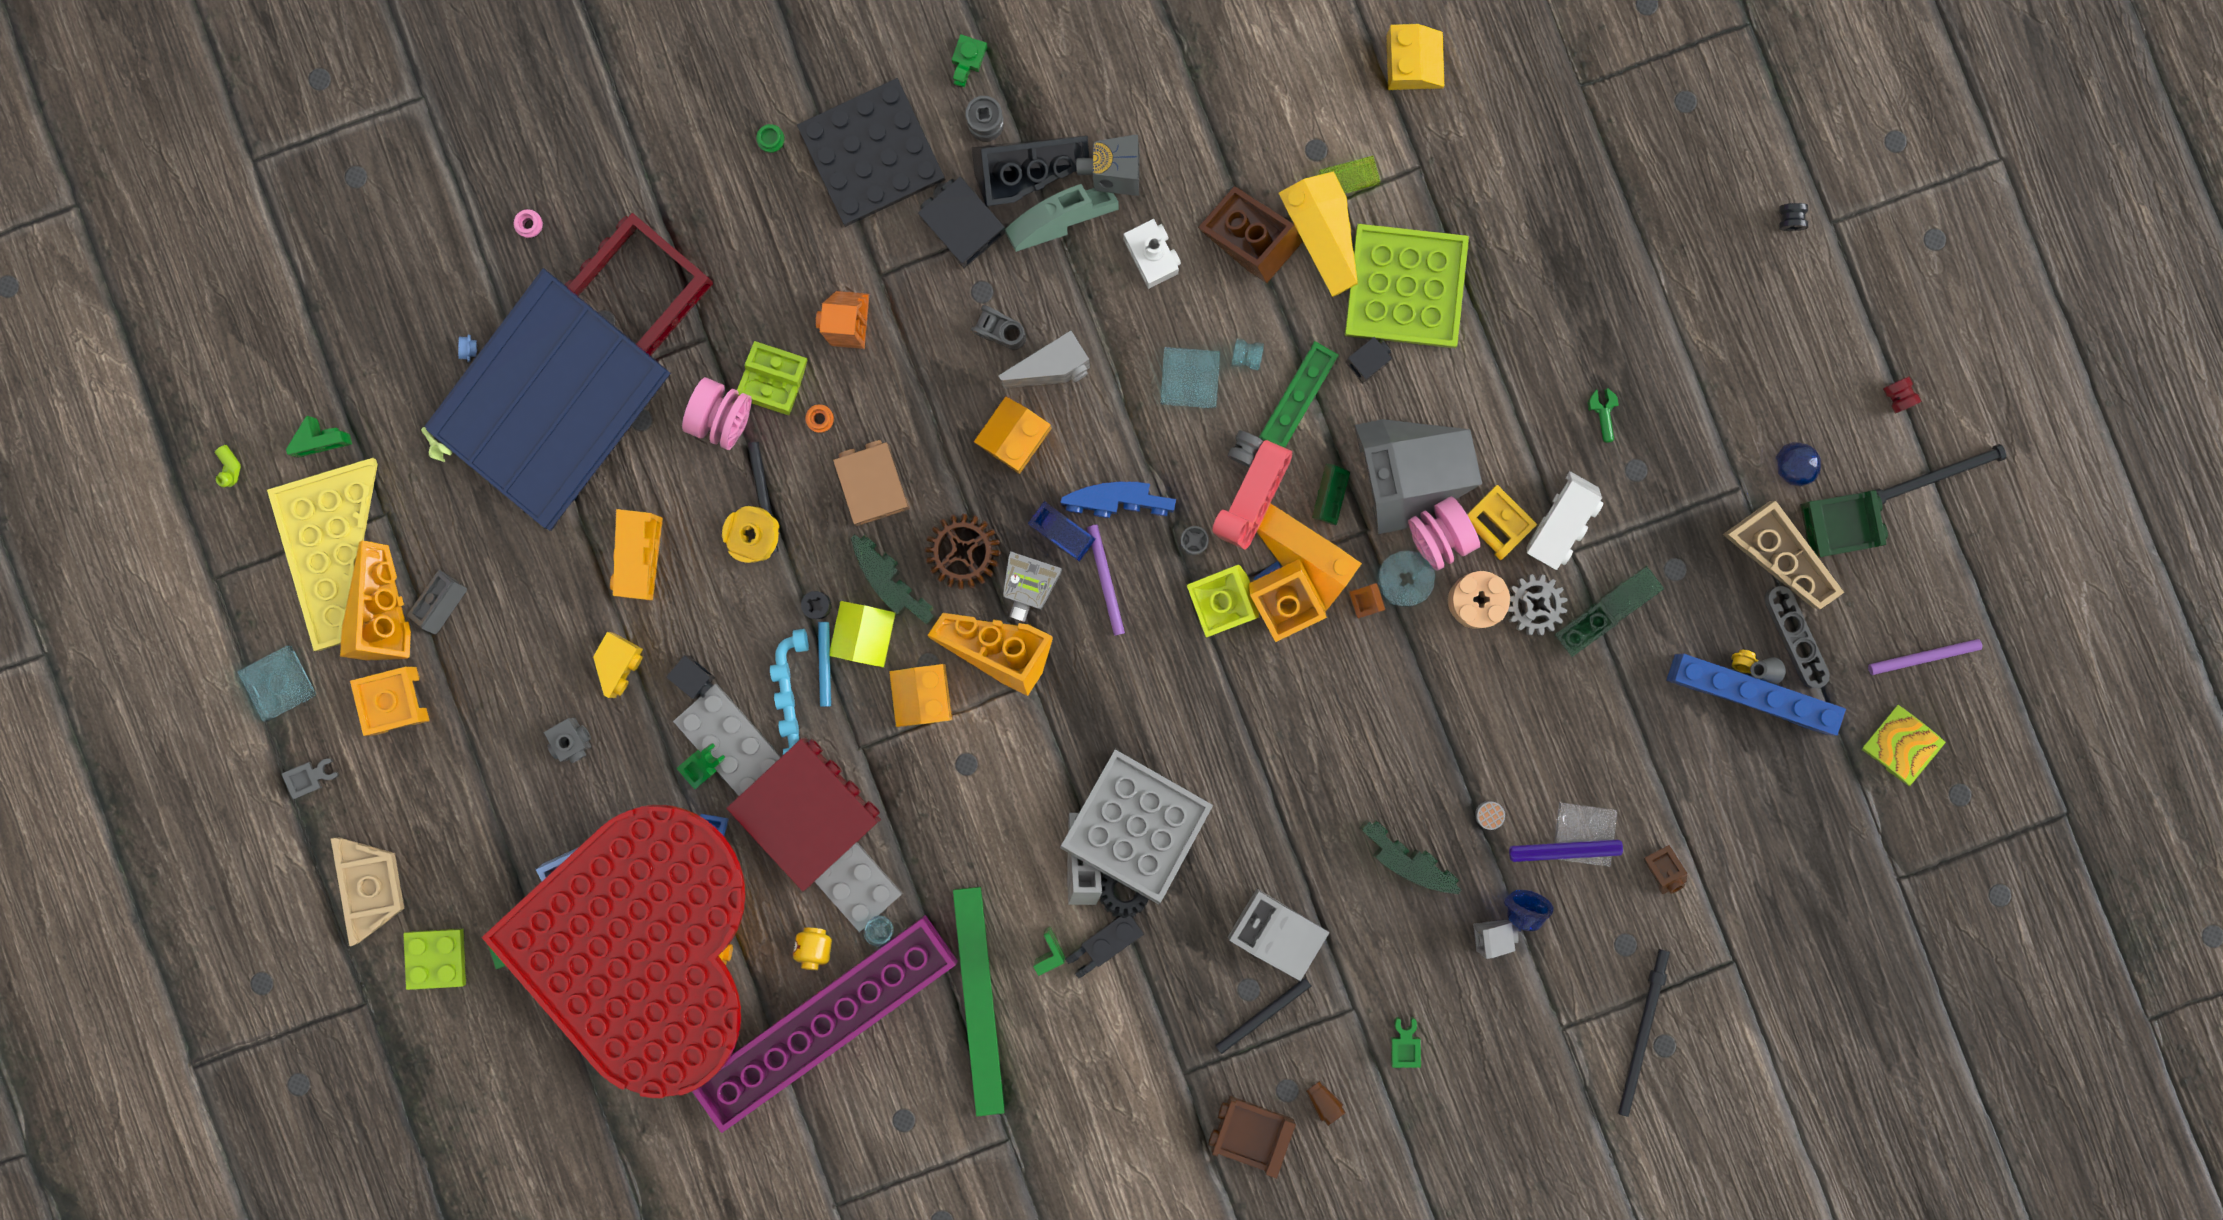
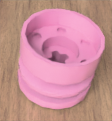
M704 377L696 386L688 402L683 417L682 429L684 432L701 439L710 431V443L717 445L720 442L722 448L730 450L747 424L752 402L751 396L744 393L739 395L737 390L731 389L724 397V385Z
M1452 496L1434 505L1436 519L1427 511H1423L1420 513L1421 520L1416 516L1408 520L1412 538L1417 549L1436 571L1444 568L1443 559L1448 564L1454 562L1452 548L1461 556H1465L1480 548L1478 535L1469 517L1458 501Z

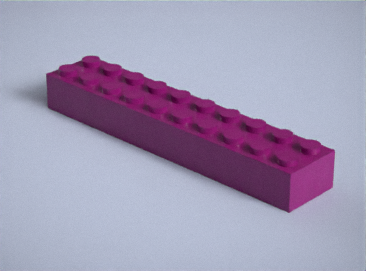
M924 915L732 1053L722 1069L704 1085L692 1091L719 1131L723 1133L953 968L958 960L927 916Z

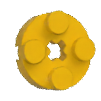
M742 507V509L732 512L725 520L722 529L723 542L727 544L730 550L728 551L729 554L738 561L755 563L767 560L778 543L779 523L769 512L760 507ZM753 528L756 536L755 539L749 542V537L745 535V532Z

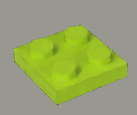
M464 929L411 931L404 933L406 990L463 987L466 985Z

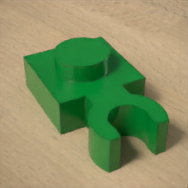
M714 743L708 745L701 752L697 750L677 767V770L694 790L717 771L715 767L725 759L724 755H721L719 758L712 756L711 750L715 747Z
M1396 1017L1394 1026L1399 1032V1037H1391L1392 1068H1421V1039L1419 1037H1412V1034L1417 1029V1021L1414 1017H1410V1026L1404 1029L1401 1027V1019Z

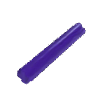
M1620 840L1521 845L1509 848V857L1513 862L1621 856L1623 854V845Z

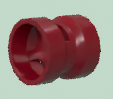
M1910 376L1883 388L1886 396L1890 397L1893 402L1891 407L1895 414L1922 402L1918 393H1914L1912 389L1913 382Z

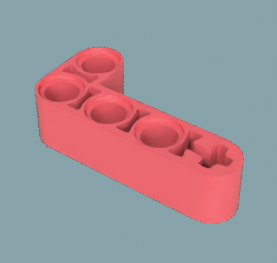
M1268 440L1261 444L1229 512L1222 510L1215 519L1213 533L1216 536L1242 549L1249 547L1292 458L1291 450Z

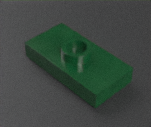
M1333 464L1325 465L1312 518L1330 525H1337L1350 471Z

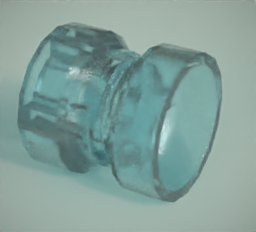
M1236 338L1231 366L1241 367L1244 365L1248 366L1250 370L1259 371L1264 343L1255 342L1250 344L1244 339Z

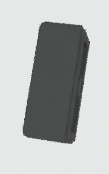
M438 570L407 616L422 629L437 634L466 593L467 588L443 571Z

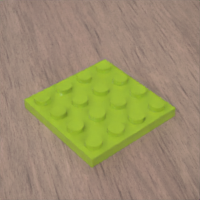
M1357 224L1354 256L1358 284L1349 290L1345 336L1366 339L1375 337L1377 340L1456 348L1458 345L1469 236Z

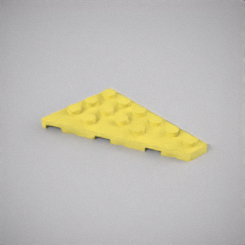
M374 458L267 490L314 651H321L341 644L342 625L360 541H364L378 464Z

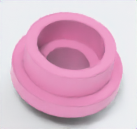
M523 210L514 219V228L522 237H535L542 230V219L533 210ZM528 220H532L533 226L526 229L525 223Z

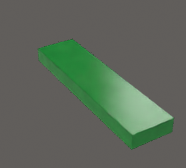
M1314 341L1260 434L1259 438L1261 440H1268L1284 448L1286 447L1339 355Z

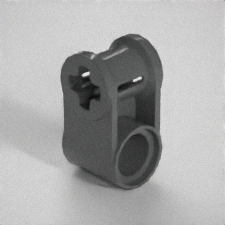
M982 305V314L976 326H972L970 331L988 341L998 343L1011 350L1023 347L1026 342V333L1022 325L999 311ZM1011 329L1020 331V336L1015 341H1008L1006 339V333Z

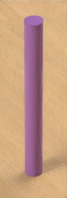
M1092 525L1087 527L1113 633L1114 636L1124 634L1125 631L1098 525Z
M1975 639L1869 664L1868 669L1871 675L1982 650V643L1980 639Z

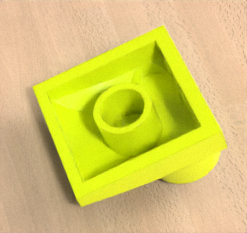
M1240 565L1233 566L1187 585L1206 637L1259 618V611L1250 596L1249 578Z

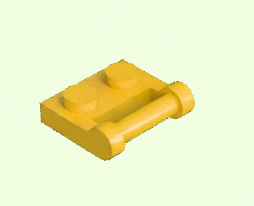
M1498 485L1467 513L1476 533L1496 552L1494 555L1499 560H1502L1537 525ZM1482 512L1509 538L1505 544L1477 518Z

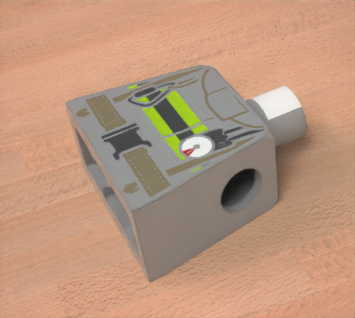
M1010 551L1003 592L1004 598L1014 601L1009 617L1025 622L1030 606L1042 610L1062 572V568Z

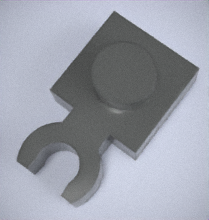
M324 759L319 762L315 769L311 762H308L282 773L292 799H297L322 788L319 782L321 779L332 780L339 776L338 772L328 775L324 771L325 766L332 763L333 760Z

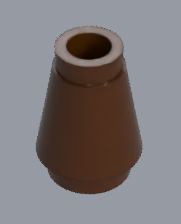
M1320 1081L1306 1090L1320 1121L1324 1120L1327 1126L1346 1113L1342 1108L1344 1104L1322 1085Z

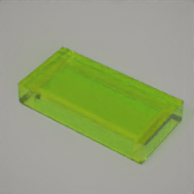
M1374 156L1319 170V175L1334 171L1345 194L1379 185L1381 182Z

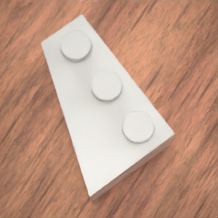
M1570 471L1565 478L1568 482L1561 493H1557L1552 501L1554 502L1546 517L1544 516L1526 547L1527 554L1556 570L1560 564L1565 565L1573 553V550L1570 548L1575 540L1581 541L1588 529L1586 526L1587 521L1591 516L1595 518L1603 506L1599 487Z

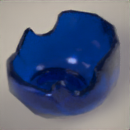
M1792 442L1786 444L1776 456L1778 474L1790 485L1804 486L1810 484L1820 474V455L1813 447L1806 443Z

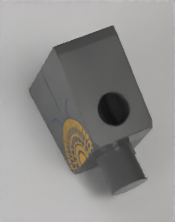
M1138 135L1096 141L1093 143V158H1077V175H1093L1094 189L1096 191L1139 196L1140 150Z

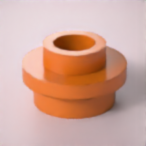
M814 405L807 411L805 420L807 426L812 431L823 433L832 427L834 416L827 406ZM819 414L825 416V421L822 424L815 422V418Z

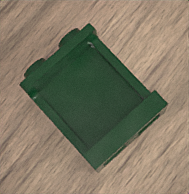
M1876 490L1800 504L1807 542L1818 558L1886 545L1888 530L1886 525L1882 523L1880 512L1883 505Z

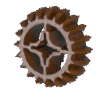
M962 514L961 522H958L955 515H951V525H948L942 519L940 521L944 527L942 531L935 526L932 528L933 532L938 535L936 539L931 536L927 537V541L933 543L934 547H925V552L933 553L934 557L927 558L926 563H936V566L931 568L930 572L932 574L939 571L942 572L937 579L939 582H943L946 577H949L948 587L952 588L955 580H957L958 589H964V581H968L969 587L973 589L975 588L973 579L977 578L981 584H984L985 579L981 576L984 572L990 577L993 576V572L988 569L989 565L999 566L997 561L991 559L992 556H1001L1000 551L992 550V547L998 546L1000 541H990L989 538L994 536L996 532L994 529L986 533L984 532L988 526L986 521L982 522L979 527L976 526L978 523L977 516H973L971 523H967V514ZM969 529L975 531L980 536L969 541H962L955 531ZM948 536L952 543V551L945 559L941 560V545ZM955 540L960 545L963 544V547H966V545L970 547L967 554L971 564L966 559H963L962 556L960 558L955 557L959 552ZM985 543V559L978 568L973 559V554L980 545ZM963 562L971 573L958 575L948 571L946 568L951 564Z

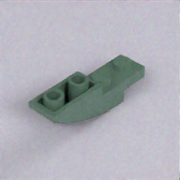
M1079 184L1038 203L1013 221L1005 229V233L1017 252L1068 235V226L1119 210L1118 200L1114 193L1100 192L1094 188L1085 191L1082 184Z

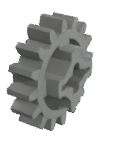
M1533 574L1528 575L1527 583L1524 579L1520 578L1517 580L1519 587L1510 586L1509 588L1513 596H1510L1511 606L1507 612H1512L1513 616L1508 621H1517L1516 629L1518 631L1526 627L1527 635H1532L1535 629L1538 635H1544V628L1550 632L1554 631L1553 622L1561 624L1563 620L1559 617V614L1567 613V610L1561 607V603L1567 602V598H1560L1559 596L1564 589L1562 587L1555 589L1553 586L1556 580L1554 579L1546 583L1545 575H1540L1537 581ZM1531 586L1541 587L1535 594L1525 590ZM1550 596L1553 599L1554 608L1550 606ZM1539 599L1540 601L1538 605L1539 607H1541V610L1538 609L1533 611L1532 608L1534 605L1533 603H1531V600L1533 601ZM1518 601L1522 604L1523 612L1521 614L1518 609ZM1536 616L1546 619L1545 622L1540 624L1531 623Z

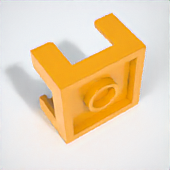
M402 667L350 681L363 736L386 733L388 730L430 721L427 709L419 708L413 681H419L417 667Z

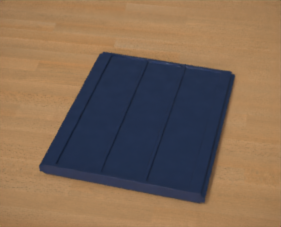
M543 268L424 427L542 527L552 531L564 512L671 373Z

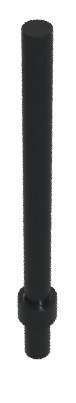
M1658 950L1654 970H1650L1648 978L1650 986L1618 1114L1629 1117L1661 987L1662 985L1665 986L1668 974L1665 971L1670 951Z

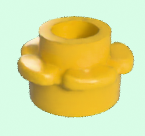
M1739 650L1738 653L1732 655V668L1739 672L1751 673L1752 664L1759 660L1755 658V653L1749 650Z

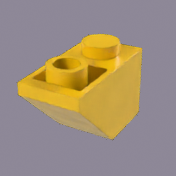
M612 632L606 633L593 656L603 694L608 698H616L617 695L620 696L625 691L629 682L626 678L630 671H635L641 663L642 656L640 654L643 650Z

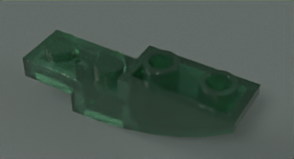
M854 534L851 541L855 555L865 577L875 592L897 615H901L908 608L925 624L929 625L936 617L931 613L934 607L922 597L918 601L910 595L912 589L899 579L897 583L893 581L900 573L895 568L898 562L886 552L883 556L874 550L877 545L866 535L860 538Z
M1646 565L1577 615L1555 633V636L1571 657H1573L1665 588Z
M1366 820L1359 827L1362 832L1379 846L1372 856L1401 877L1432 890L1453 894L1461 892L1462 889L1456 885L1459 880L1447 869L1444 872L1439 870L1435 866L1438 861L1426 850L1421 853L1415 849L1408 857L1406 854L1409 850L1400 841L1396 840L1393 843L1385 836L1388 830L1379 822L1375 821L1372 824Z

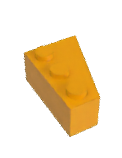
M616 509L615 549L613 555L614 573L610 579V589L613 590V596L653 601L662 517L652 513Z

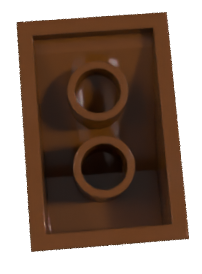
M1235 186L1198 227L1201 232L1241 266L1265 283H1268L1303 243L1293 223Z

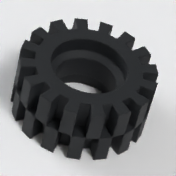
M1104 874L1101 881L1102 893L1100 902L1101 905L1104 904L1107 912H1112V916L1115 917L1119 915L1122 918H1127V916H1136L1138 912L1144 909L1149 900L1148 898L1136 892L1134 898L1129 901L1119 900L1114 894V886L1118 881Z

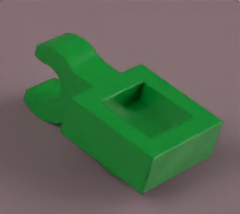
M960 34L952 57V64L958 65L953 76V80H955L954 85L965 88L970 70L979 72L987 49L986 42Z

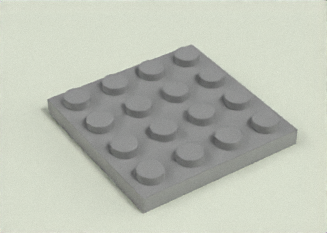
M1114 750L1060 848L1153 902L1160 904L1213 805L1123 753Z

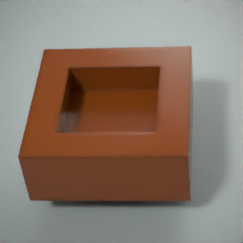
M1377 583L1349 592L1357 618L1385 610Z

